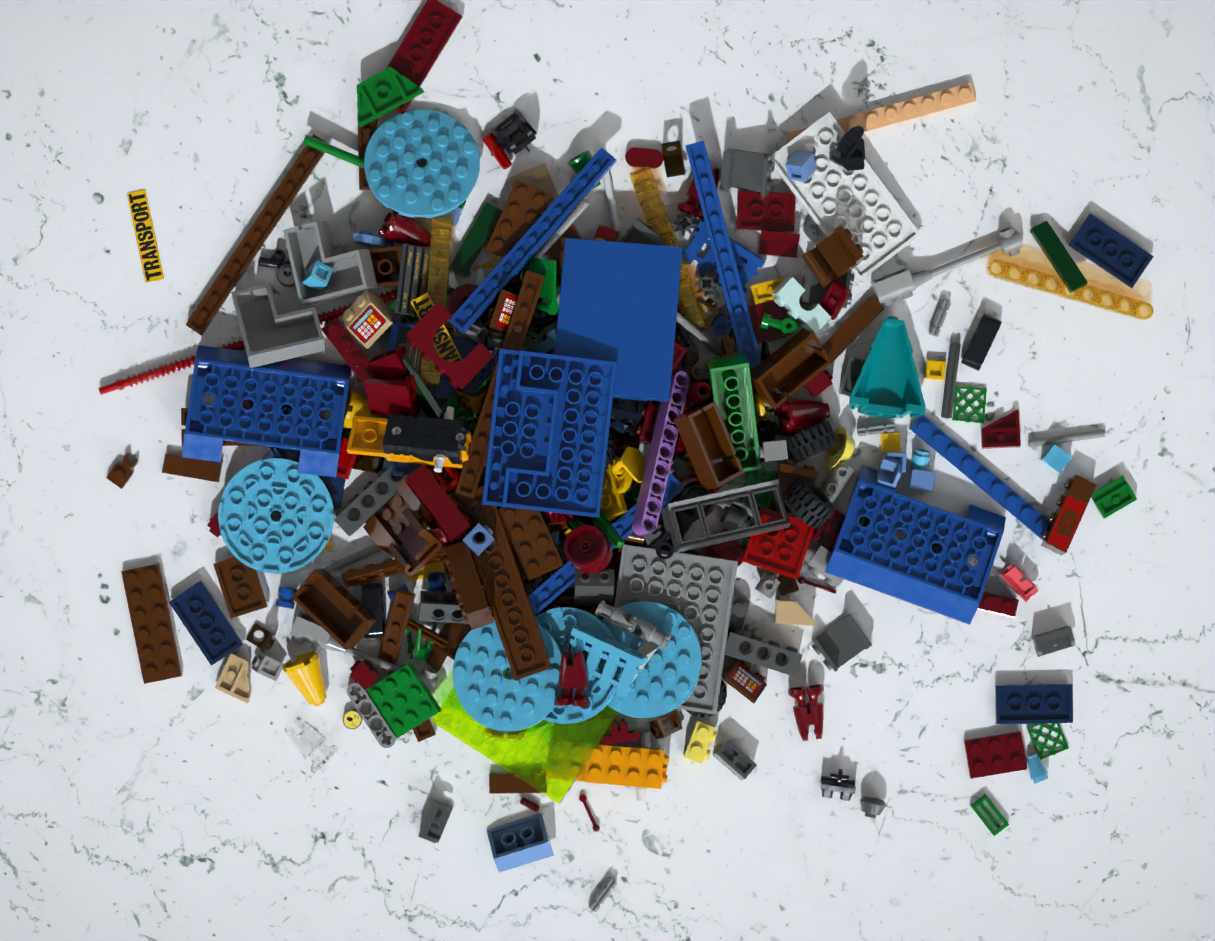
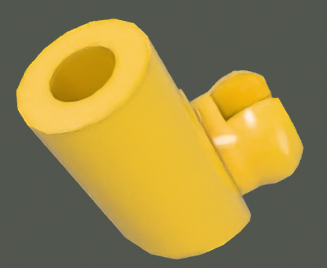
M754 390L753 396L757 415L759 418H767L770 412L765 410L764 404Z

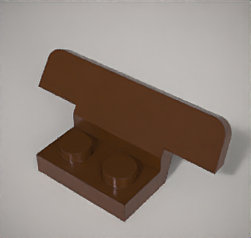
M445 623L440 635L447 638L449 642L445 648L434 644L426 659L427 665L439 672L447 656L454 660L462 640L472 630L470 624Z

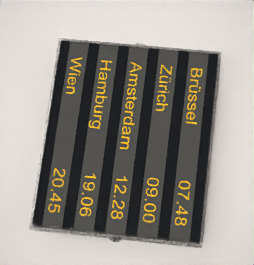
M403 244L395 313L419 318L410 301L426 293L432 298L439 283L446 288V282H439V278L444 274L447 280L449 251L432 249L428 246L421 247Z

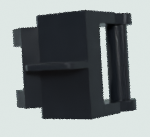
M517 108L495 128L489 129L510 156L512 154L516 155L524 148L530 153L527 145L535 140L537 132ZM515 121L518 129L507 135L503 130Z
M852 127L836 145L838 146L836 150L841 153L840 158H837L835 155L829 156L833 163L844 167L847 171L864 169L865 147L864 140L861 138L864 134L863 127Z

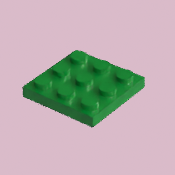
M411 662L366 690L396 738H399L442 711Z

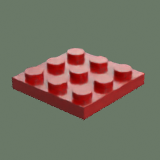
M760 507L759 515L762 524L779 520L776 511ZM787 515L790 522L789 528L750 537L742 562L798 580L815 528L805 524L800 519Z

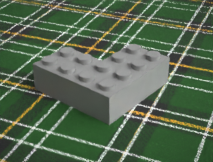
M314 221L283 230L300 305L314 304L377 287L369 249H359L335 256L327 221ZM316 260L334 269L327 286L320 291H316L302 283L309 266Z
M269 284L252 287L254 301L250 300L248 288L231 292L250 368L325 351L324 337L315 307L277 315Z

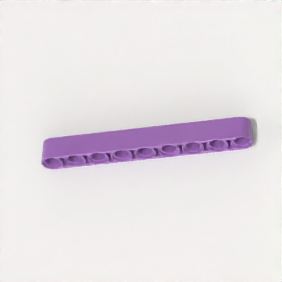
M684 371L672 374L670 399L668 402L660 401L632 523L634 533L640 536L654 532L657 528L679 432L674 419L683 414L690 378Z

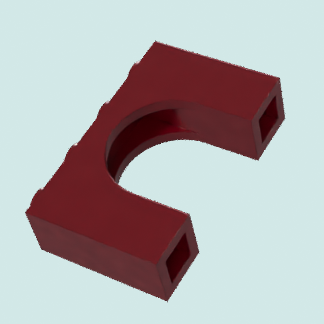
M437 302L406 334L408 338L406 342L413 349L417 347L422 352L420 356L425 361L429 362L431 360L436 365L434 369L441 376L445 374L450 379L448 383L453 388L457 389L459 387L462 390L494 355L480 342L460 361L448 362L440 358L435 352L433 339L436 332L448 321L452 314Z

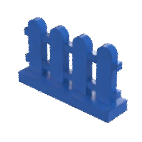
M702 219L697 226L700 230L698 232L694 231L692 234L695 238L688 248L683 247L682 249L684 253L682 261L684 264H691L693 260H696L700 263L698 272L701 275H705L706 272L711 270L716 274L714 282L721 285L718 269L713 266L715 258L710 240L708 239L706 223ZM729 237L736 265L743 268L739 277L743 292L746 293L748 290L745 287L752 275L757 276L759 273L756 271L757 267L762 268L766 260ZM705 243L711 248L704 259H702L697 254ZM744 257L748 262L745 264L740 258Z

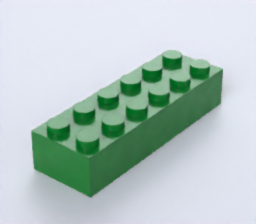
M746 354L707 360L712 402H715L736 451V454L722 457V460L738 457L743 471L761 469L750 368Z

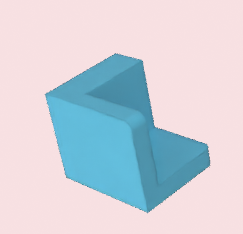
M316 260L309 266L302 283L316 291H320L327 286L334 269Z
M1052 444L1041 461L1055 471L1061 472L1067 462L1071 461L1073 457L1055 444Z

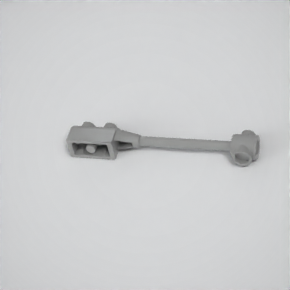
M1008 227L999 231V243L934 269L911 274L909 269L904 268L871 281L879 304L884 303L885 306L894 304V298L902 296V299L912 297V291L932 279V277L1000 250L1004 254H1009V257L1018 255L1020 253L1019 249L1023 248L1019 233L1013 227Z
M839 461L831 469L819 489L834 503L855 470L846 463ZM765 572L755 589L771 599L781 584L777 580L780 574L772 572L769 575Z
M729 481L721 485L717 493L740 487ZM739 498L717 503L723 509L725 506L730 508L734 504L753 518L751 507L746 504L743 505ZM819 545L817 550L809 547L804 559L810 566L808 570L816 576L819 573L825 576L824 581L833 587L835 584L839 586L844 579L825 572L831 552Z
M300 612L296 617L290 635L294 636L293 641L298 644H303L306 641L311 644L310 648L317 652H321L322 649L346 652L393 673L401 668L357 648L344 649L311 616ZM424 667L419 675L432 694L439 678L437 677L438 672L432 668Z

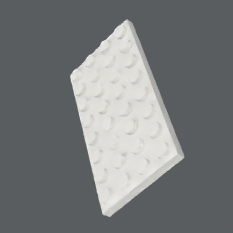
M828 112L773 154L772 161H775V170L826 238L832 235L834 230L840 225L851 232L853 236L851 238L855 245L858 243L864 251L861 263L852 269L853 274L861 281L921 234L866 160H864L865 167L863 170L847 171L844 167L833 163L829 159L830 155L840 158L841 153L836 150L838 147L836 145L846 133L831 113ZM796 151L810 152L814 155L816 170L806 182L789 180L785 164Z

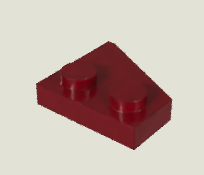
M1015 410L981 429L982 449L1021 447L1019 410Z

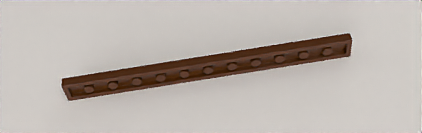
M313 134V138L325 142L324 140ZM308 145L305 146L185 324L201 336L204 334L324 156V152Z
M526 271L502 349L522 351L545 276ZM497 364L468 451L469 460L464 463L455 491L457 494L473 499L487 459Z
M550 517L544 518L550 533L568 528V524L564 521L559 523L556 520L553 521ZM463 539L452 544H442L441 549L423 567L445 562L443 555H446L445 547L463 542ZM386 559L382 563L368 564L359 569H350L345 573H341V577L346 587L349 588L405 573V571L396 559Z

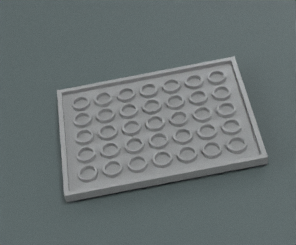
M623 544L614 608H619L633 602H655L676 610L687 619L699 639L702 652V669L694 691L677 709L716 715L738 561L682 552L674 553L670 559L664 560L657 556L655 548ZM660 549V554L668 556L670 551Z

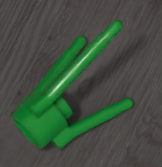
M434 622L431 629L434 632L436 631L437 622ZM420 627L417 633V643H413V645L411 630L406 628L408 653H411L410 659L425 660L426 655H429L432 643L428 640L426 647L425 644H421L422 629Z

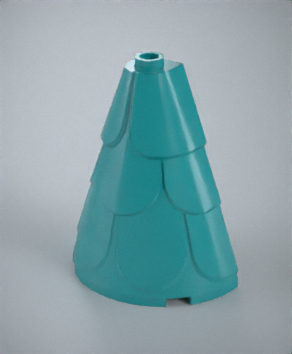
M889 316L882 321L869 348L870 352L849 396V408L852 410L858 408V413L882 418H903L907 414H910L911 418L925 414L926 405L912 356L913 349L904 320H898V317Z

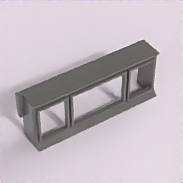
M779 479L668 503L665 508H661L664 527L666 531H670L675 553L790 527L779 488ZM771 491L779 520L762 524L754 494ZM748 496L755 525L710 535L703 506ZM696 507L704 537L682 541L675 512Z

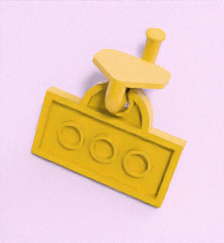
M625 448L621 458H613V464H609V469L604 471L600 510L609 522L628 511L623 493L630 487L632 479L642 483L646 462L643 454L637 448ZM593 520L594 526L599 528V526Z

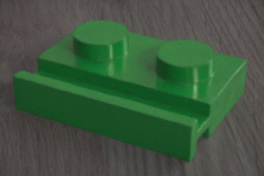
M766 469L750 470L747 473L745 487L773 481L776 479L777 472ZM771 491L754 494L758 508L770 509L772 501ZM748 496L743 497V505H750Z
M1124 475L1096 490L1091 496L1103 519L1137 500Z

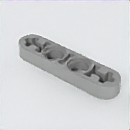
M359 682L350 684L347 688V694L379 745L383 748L392 747L395 744L396 737L366 690L359 685ZM352 686H355L356 688L360 687V696L362 697L365 694L367 698L362 699L357 704L355 700H358L359 698L356 694H351V692L353 691ZM363 702L371 704L372 709L370 712L365 713L361 710ZM374 718H379L382 721V726L378 729L373 728L371 725V721ZM386 727L387 730L384 733L386 736L392 737L390 740L391 744L383 743L384 737L382 733L378 736L376 732Z

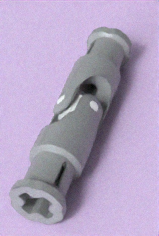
M604 600L599 603L596 609V616H602L608 619L609 623L625 629L648 642L652 641L660 645L662 649L667 647L672 635L670 633L666 634L658 630L656 626L618 607L614 608L606 604Z

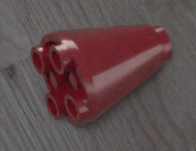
M392 210L393 213L388 212L383 220L386 224L382 225L378 235L404 245L427 249L430 247L434 237L431 236V233L415 216L414 218L406 217Z
M690 380L683 414L700 405L710 403L712 391L709 384Z
M788 398L779 407L774 409L775 416L779 418V434L791 436L825 421L826 418L830 417L829 405L819 401Z

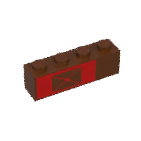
M1074 475L1066 480L1064 484L1066 490L1063 495L1059 496L1056 502L1058 508L1049 518L1050 526L1044 530L1041 536L1043 540L1041 546L1059 555L1067 553L1097 484L1078 475Z

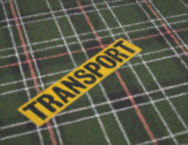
M146 190L127 193L145 283L162 280L164 276Z
M428 293L410 301L420 320L434 306ZM443 325L436 332L433 339V346L437 354L448 362L462 360L445 325Z

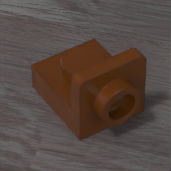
M676 711L649 722L650 731L656 739L664 738L683 729Z

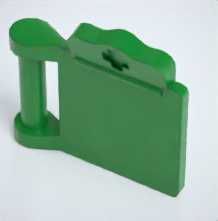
M532 257L522 268L520 274L522 284L526 271L545 276L539 297L548 298L549 301L548 304L537 302L535 311H546L548 314L555 315L559 310L556 301V260Z

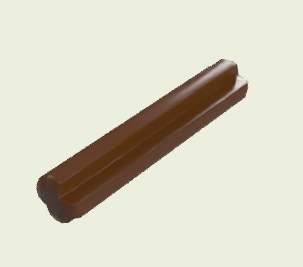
M409 618L407 625L409 630L418 633V628L420 627L422 629V637L442 648L447 646L449 642L447 638Z

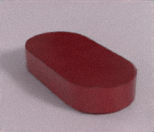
M633 147L626 152L625 160L631 167L656 169L663 163V154L657 149Z

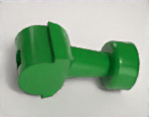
M764 313L760 327L767 329L769 326L780 329L786 335L794 333L797 329V324L795 321L790 320L791 318H785L784 320L771 318V314Z

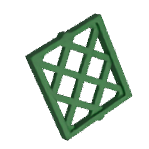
M956 386L952 421L984 423L987 389L974 388L972 386ZM968 389V392L963 395L959 390ZM973 390H981L982 393L976 396ZM957 392H958L959 395L961 396V398H960L958 401H957ZM971 393L975 399L969 403L965 397ZM984 394L982 403L979 398ZM964 399L968 405L962 409L958 403ZM977 400L981 406L975 410L972 404ZM956 406L960 409V411L957 414ZM968 407H970L974 411L969 416L964 411ZM980 409H982V417L978 413ZM963 413L966 419H958L957 416ZM976 414L980 419L978 421L971 420V417Z
M1037 723L1027 727L1040 760L1069 749L1059 723H1053L1051 728L1046 726L1045 723ZM1055 724H1057L1059 731L1053 729ZM1041 726L1039 732L1032 730L1033 727ZM1043 727L1050 730L1047 736L1041 734ZM1052 731L1058 733L1056 740L1050 738ZM1032 733L1037 734V737H1036L1035 740H1034V738H1033ZM1040 736L1046 738L1044 745L1037 743ZM1060 736L1062 737L1064 744L1059 742ZM1048 740L1055 742L1052 749L1046 747ZM1057 744L1063 746L1062 749L1058 751L1055 750ZM1037 745L1040 746V747H1042L1040 753H1039V750H1038V748H1037ZM1044 749L1051 751L1050 754L1042 755Z

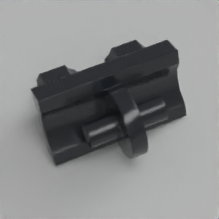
M838 769L837 774L830 773V777L821 776L822 797L832 798L833 791L840 792L841 800L850 801L852 794H855L856 791L855 781L849 780V775H842L843 769Z

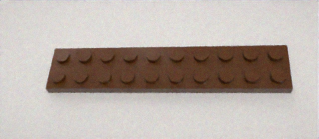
M483 486L477 488L474 499L460 494L453 498L458 503V510L461 514L465 513L471 521L469 523L470 529L465 532L466 536L478 524L481 526L486 524L494 532L492 536L495 540L479 556L472 550L471 552L514 680L516 681L551 669L552 665L506 529L499 514L498 506L481 504ZM478 534L475 537V542H483L485 535Z

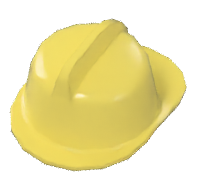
M840 427L834 431L839 442L828 449L826 458L827 468H833L839 461H848L853 456L855 441L847 434L845 428Z

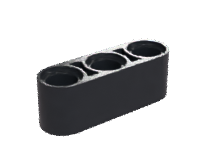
M986 313L983 314L962 358V364L974 370H980L1001 326V320Z
M382 582L362 584V607L366 608L377 619L364 635V639L383 638Z

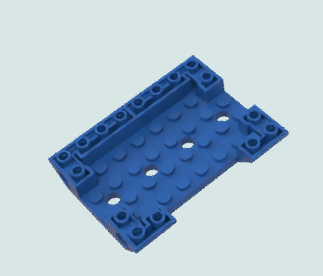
M198 345L184 433L182 458L221 463L223 441L299 450L298 473L336 478L351 368L349 365L298 358L250 368L246 351ZM206 395H212L215 401L212 404H206L203 399ZM245 400H250L254 405L251 409H245L242 403ZM284 405H288L292 408V412L285 415L281 412V408ZM326 410L331 416L329 419L323 420L319 416L320 412Z
M861 465L849 500L850 504L841 530L836 537L825 572L970 625L980 604L1004 533L1006 517L971 504L965 517L956 515L896 493V487L892 488L877 483L878 470ZM866 517L869 520V525L862 527L859 524V518ZM897 530H902L905 533L904 540L896 538L895 532ZM932 544H939L942 548L941 553H934L932 551ZM975 557L978 560V565L975 567L970 566L968 558Z

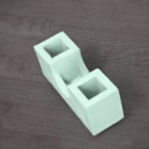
M786 277L771 293L774 301L788 311L787 315L791 319L797 320L801 324V329L817 334L831 316L819 304H812L807 310L802 309L799 299L805 289L793 277Z

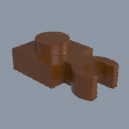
M129 453L123 457V464L121 465L117 462L106 477L121 489L124 488L134 474L130 471V468L135 467L139 461L135 459L130 464L128 462Z

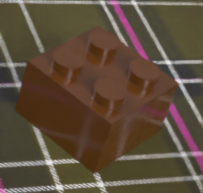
M403 246L369 249L377 287L398 286Z

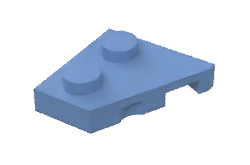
M359 230V233H354L353 241L357 244L384 248L393 247L392 240L373 236L369 231Z

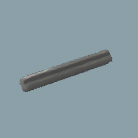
M951 343L949 349L941 417L947 419L952 418L961 347L958 343Z

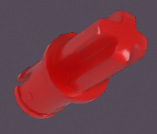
M490 133L482 139L491 152V156L495 157L502 169H508L512 162L503 151L504 147L500 146L493 134Z

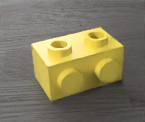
M696 720L683 756L701 764L703 760L707 761L711 751L708 749L709 743H714L717 732L714 731L715 726Z

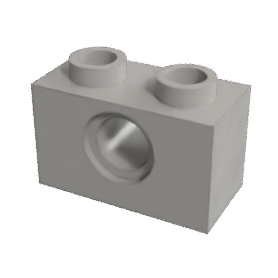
M786 440L761 443L762 446L759 447V452L763 462L788 459Z

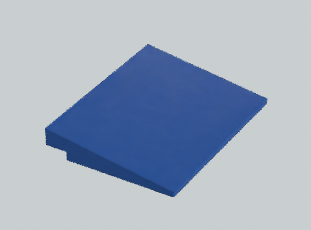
M565 238L554 355L617 362L613 398L668 402L670 399L683 247Z
M499 349L481 504L599 518L617 362Z

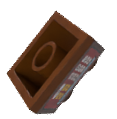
M501 289L489 325L490 329L504 334L507 333L518 295Z
M736 660L722 678L754 704L767 686V683L764 682L766 678L759 672L754 674L750 671L751 666L744 660H741V662Z

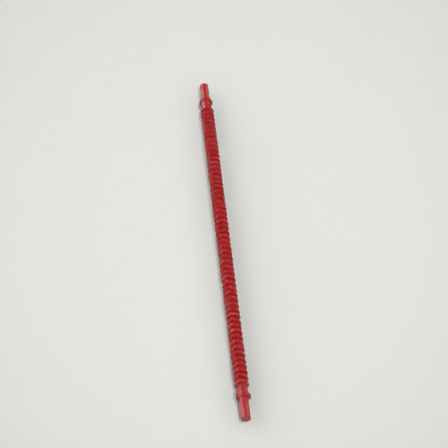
M444 274L439 278L441 283L446 282ZM398 287L395 291L391 289V292L386 291V294L381 292L379 297L383 299L385 304L386 301L391 302V299L395 300L398 296ZM349 303V306L344 305L343 308L339 306L337 310L333 308V311L328 310V313L323 312L322 315L318 313L319 323L322 325L324 321L328 323V320L339 319V316L342 317L352 304ZM239 339L238 342L233 341V344L228 343L227 346L223 344L221 348L241 349L243 351L245 347L243 341ZM191 355V358L185 357V360L181 358L179 362L175 360V363L170 362L169 365L165 363L164 367L159 365V368L154 367V370L149 369L148 372L144 370L142 374L138 372V375L133 374V377L127 376L126 379H118L114 383L99 387V392L102 395L118 389L123 390L127 386L133 387V384L138 385L139 382L143 384L144 380L148 382L149 379L154 380V377L159 378L160 375L164 377L166 373L170 375V372L175 373V370L180 371L181 368L185 370L187 366L191 368V365L195 363L196 356Z

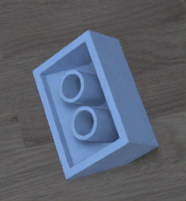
M542 813L487 830L493 859L499 873L554 856Z

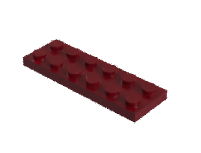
M427 0L387 68L392 67L418 87H421L463 16L437 0ZM412 100L394 110L404 114Z

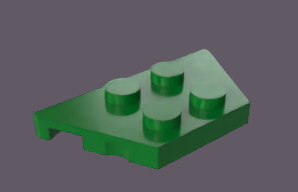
M388 67L357 84L359 128L425 93L424 90L392 67Z

